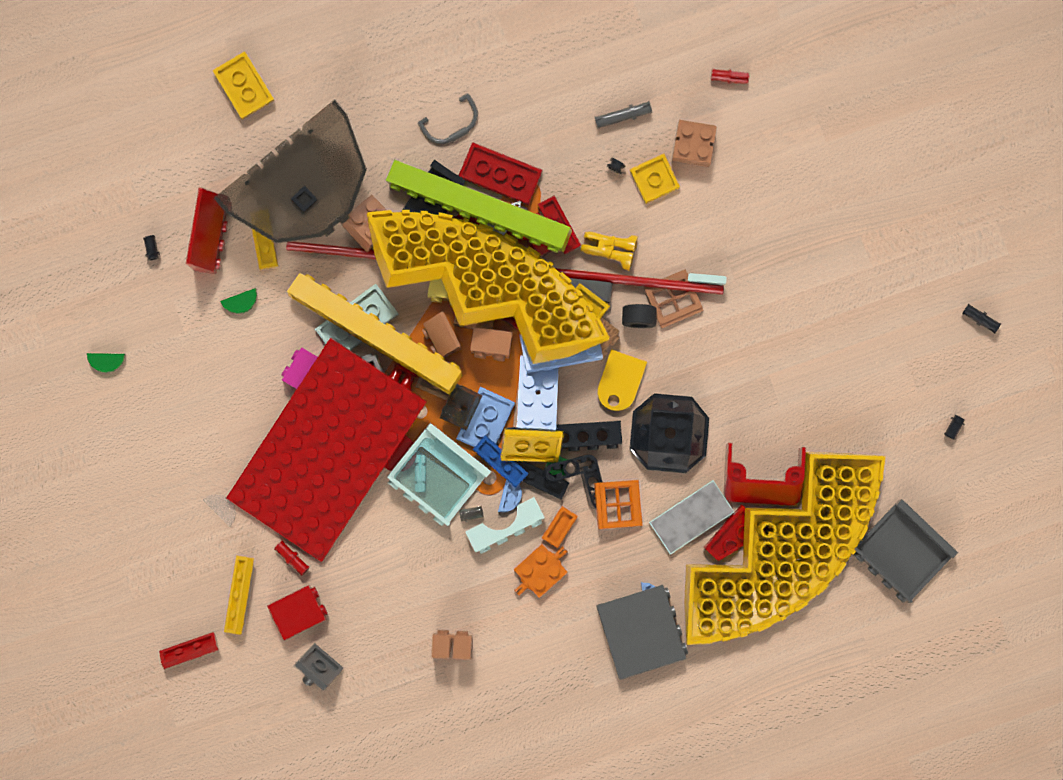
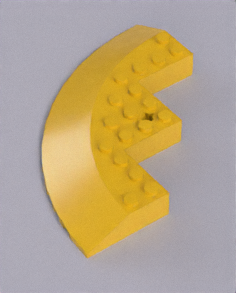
M392 210L367 212L375 258L387 288L442 279L460 326L514 316L533 364L567 358L609 340V336L600 318L596 317L591 304H588L582 297V292L571 284L572 281L563 272L557 271L553 267L554 264L552 262L548 263L540 257V253L531 247L526 248L521 245L516 238L506 233L502 235L493 231L494 228L490 226L477 225L468 222L469 219L466 218L464 220L452 218L453 215L444 213L436 215L430 214L428 211L418 213L410 212V210H402V212H392Z
M806 452L802 509L745 508L743 565L686 564L684 606L687 645L712 644L713 642L728 641L748 636V634L757 631L760 632L779 621L787 619L786 617L794 612H798L808 605V602L815 596L821 594L835 576L842 572L847 565L846 562L856 552L854 549L868 530L867 526L871 516L873 517L874 508L880 494L879 489L881 481H883L886 456ZM765 526H768L769 529L765 530V532H764V531H763V528H764Z

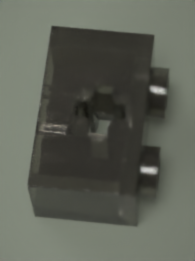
M457 384L451 392L446 405L442 408L440 419L467 430L483 395Z

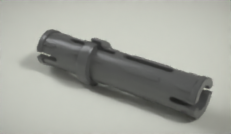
M650 101L635 106L631 104L628 108L595 116L594 118L597 128L631 118L635 120L638 116L653 112Z

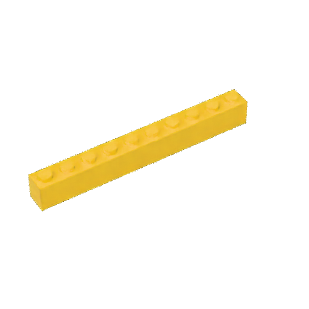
M299 273L287 291L290 298L449 395L462 377V371H460L461 368L453 362L447 363L444 361V357L436 352L432 354L424 344L420 342L418 344L414 343L409 335L396 332V328L391 324H383L372 313L368 315L361 306L356 303L350 304L345 296L339 293L337 295L332 293L331 288L323 283L319 285L308 274L304 276Z

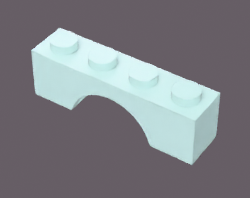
M535 497L517 505L516 519L508 528L493 530L481 523L467 530L466 534L475 552L480 551V554H483L491 549L490 545L496 542L500 545L508 541V536L514 534L516 537L526 532L524 528L530 525L534 528L542 524V519L545 517Z

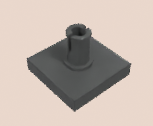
M315 643L294 665L305 675L302 679L304 684L311 686L315 683L323 691L344 669Z

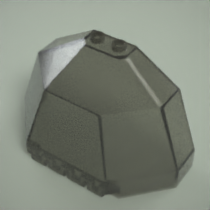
M335 99L302 126V131L299 128L289 136L294 142L292 145L287 139L274 148L279 154L277 157L271 151L260 160L264 166L262 169L256 163L246 171L248 174L241 175L214 197L228 215L275 243L322 237L323 235L328 237L335 231V225L339 222L342 225L351 218L349 214L353 210L367 168L348 115ZM304 185L318 199L305 212L291 199ZM304 191L297 200L305 206L312 198Z

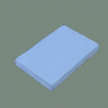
M480 387L456 439L475 447L486 435L497 444L515 402Z

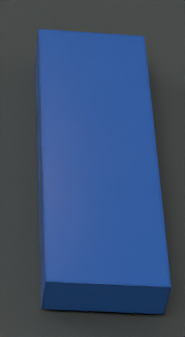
M486 435L473 448L480 457L515 488L529 474L515 461H502L500 458L501 448Z

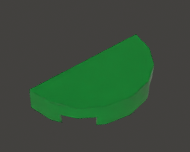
M253 288L220 302L229 312L235 314L246 313L256 303L257 289Z
M86 353L91 367L104 373L114 372L124 363L126 354Z

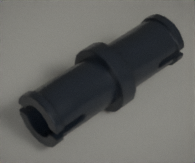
M969 303L962 313L977 322L978 326L982 325L994 334L1001 325V323L987 316L985 311L981 312Z

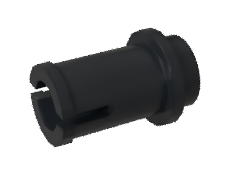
M155 235L143 237L146 249L145 257H147L148 261L159 259L160 252L157 250Z
M956 414L954 417H951L952 421L944 433L945 436L955 440L962 425H965V419Z

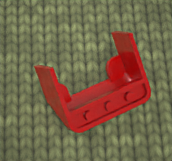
M727 443L724 497L730 502L789 506L797 504L801 499L805 477L806 447L799 448L798 466H792L786 470L785 481L746 479L745 466L741 463L732 462V443Z

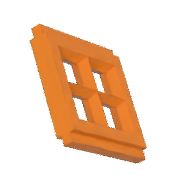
M639 480L594 483L598 529L643 526ZM629 487L630 502H620L619 488ZM615 488L616 503H606L605 489ZM620 506H630L631 520L622 521ZM607 507H617L618 521L608 522Z

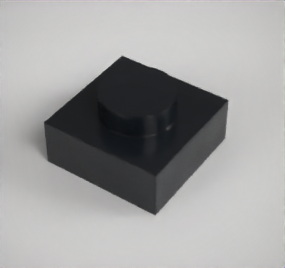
M305 185L291 197V200L303 213L318 201Z

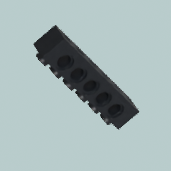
M621 421L556 425V431H563V433L569 436V441L561 445V448H568V451H580V447H587L588 450H599V446H607V449H616L618 445L622 444ZM517 427L505 428V430H517ZM602 430L607 433L605 441L598 440V431ZM586 432L588 440L580 442L577 438L578 433Z

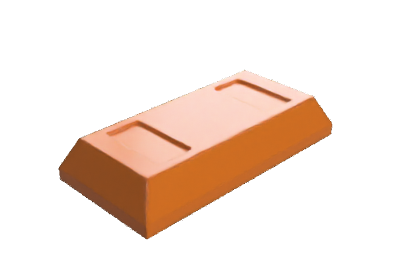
M561 506L542 539L558 548L578 516Z

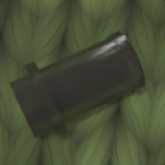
M482 505L467 509L463 507L462 510H459L460 519L465 521V523L467 520L484 518Z

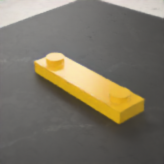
M236 555L224 632L242 635L254 558Z

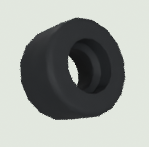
M645 304L623 306V326L631 328H652L656 326L657 308L655 306Z

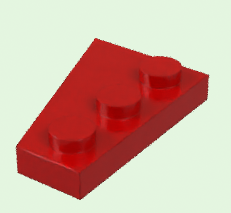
M743 505L739 506L703 547L717 561L744 546L745 507Z

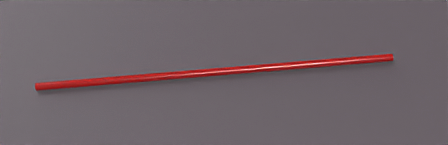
M287 241L286 250L376 259L374 249L366 252L363 248ZM555 268L572 279L723 295L724 285Z

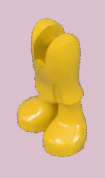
M596 232L584 233L583 238L595 241L597 245L594 247L582 244L580 251L589 255L605 257L608 260L619 261L623 269L630 271L634 256L630 252H635L638 236L631 235L628 238H616L615 236H606ZM619 247L630 252L617 251L614 248Z

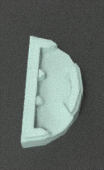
M694 273L688 275V281L725 285L727 280L726 276Z

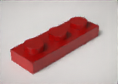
M555 195L537 204L545 218L571 227ZM573 229L563 252L564 255L581 247Z
M212 632L160 650L161 665L163 669H167L218 651L219 648L216 635Z

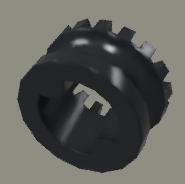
M611 158V163L607 164V167L612 171L614 169V172L616 171L617 174L621 175V170L625 169L626 165L615 158Z

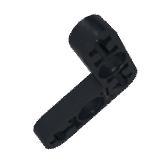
M584 455L553 463L544 468L543 476L550 482L581 474L588 504L592 509L596 510V503H594L595 493L591 494V491H595V488L589 486L588 480L590 477H595L597 483L603 481L597 459L593 455ZM587 460L592 462V465H589V467H580L579 465ZM567 463H572L575 467L572 474L566 471ZM551 468L552 470L561 469V473L554 474V478L553 475H549Z

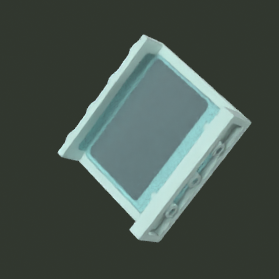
M430 423L387 478L390 480L388 484L396 490L401 488L405 491L403 496L412 502L415 499L420 503L418 508L427 514L430 511L435 515L433 519L441 526L445 523L448 526L459 509L491 471Z

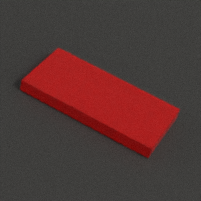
M472 142L458 176L467 182L517 202L521 201L522 204L529 206L543 170Z

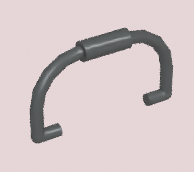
M467 93L459 98L461 102L467 99L473 110V119L467 127H463L449 135L448 138L437 139L432 137L425 128L424 123L429 121L425 117L418 121L423 134L430 141L438 144L454 142L468 134V131L475 126L478 120V110L470 94Z

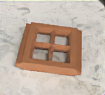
M686 269L663 278L690 282L688 281ZM643 287L650 304L657 308V320L661 329L704 311L696 292L686 291L674 296L672 290L667 289L671 298L657 303L654 294L664 289ZM690 295L693 304L680 309L676 300ZM673 301L676 312L663 316L660 307Z

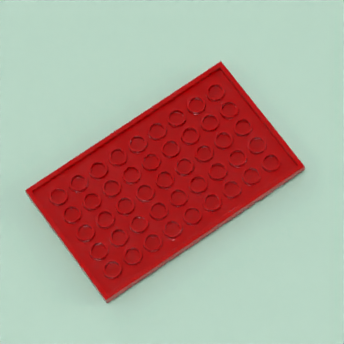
M330 338L226 499L320 562H323L427 401L333 338Z

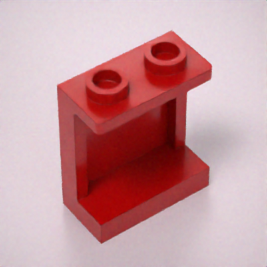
M307 585L267 605L283 640H287L327 620L326 615H328L324 604H319L317 598L320 596L315 587L312 588L311 585Z

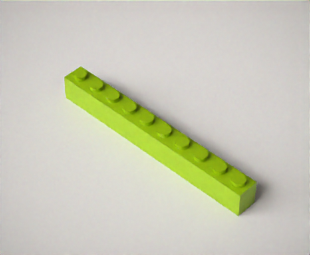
M394 160L386 178V182L390 185L389 188L400 192V190H404L407 192V195L413 198L418 196L425 198L424 201L431 205L438 203L442 205L441 208L449 212L456 210L460 212L459 215L468 219H470V216L474 217L480 224L486 226L488 223L492 224L498 231H510L514 237L519 239L523 237L528 238L530 243L537 246L544 244L548 246V250L556 253L558 251L564 252L572 233V229L569 226Z

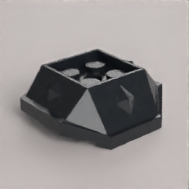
M654 393L632 413L629 450L647 470L687 473L706 457L709 417L691 396ZM667 428L674 429V438L670 439L665 436Z

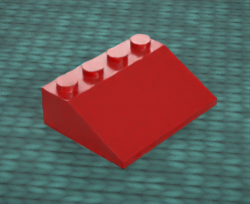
M201 187L198 189L186 264L193 271L216 274L217 270L221 268L222 259L219 258L220 251L224 250L225 240H222L223 232H227L228 221L225 220L226 215L230 214L231 203L226 196Z

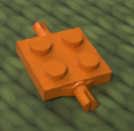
M541 544L514 568L523 582L514 591L520 596L528 588L541 598L568 573L559 560L568 553L567 550L562 546L554 554Z

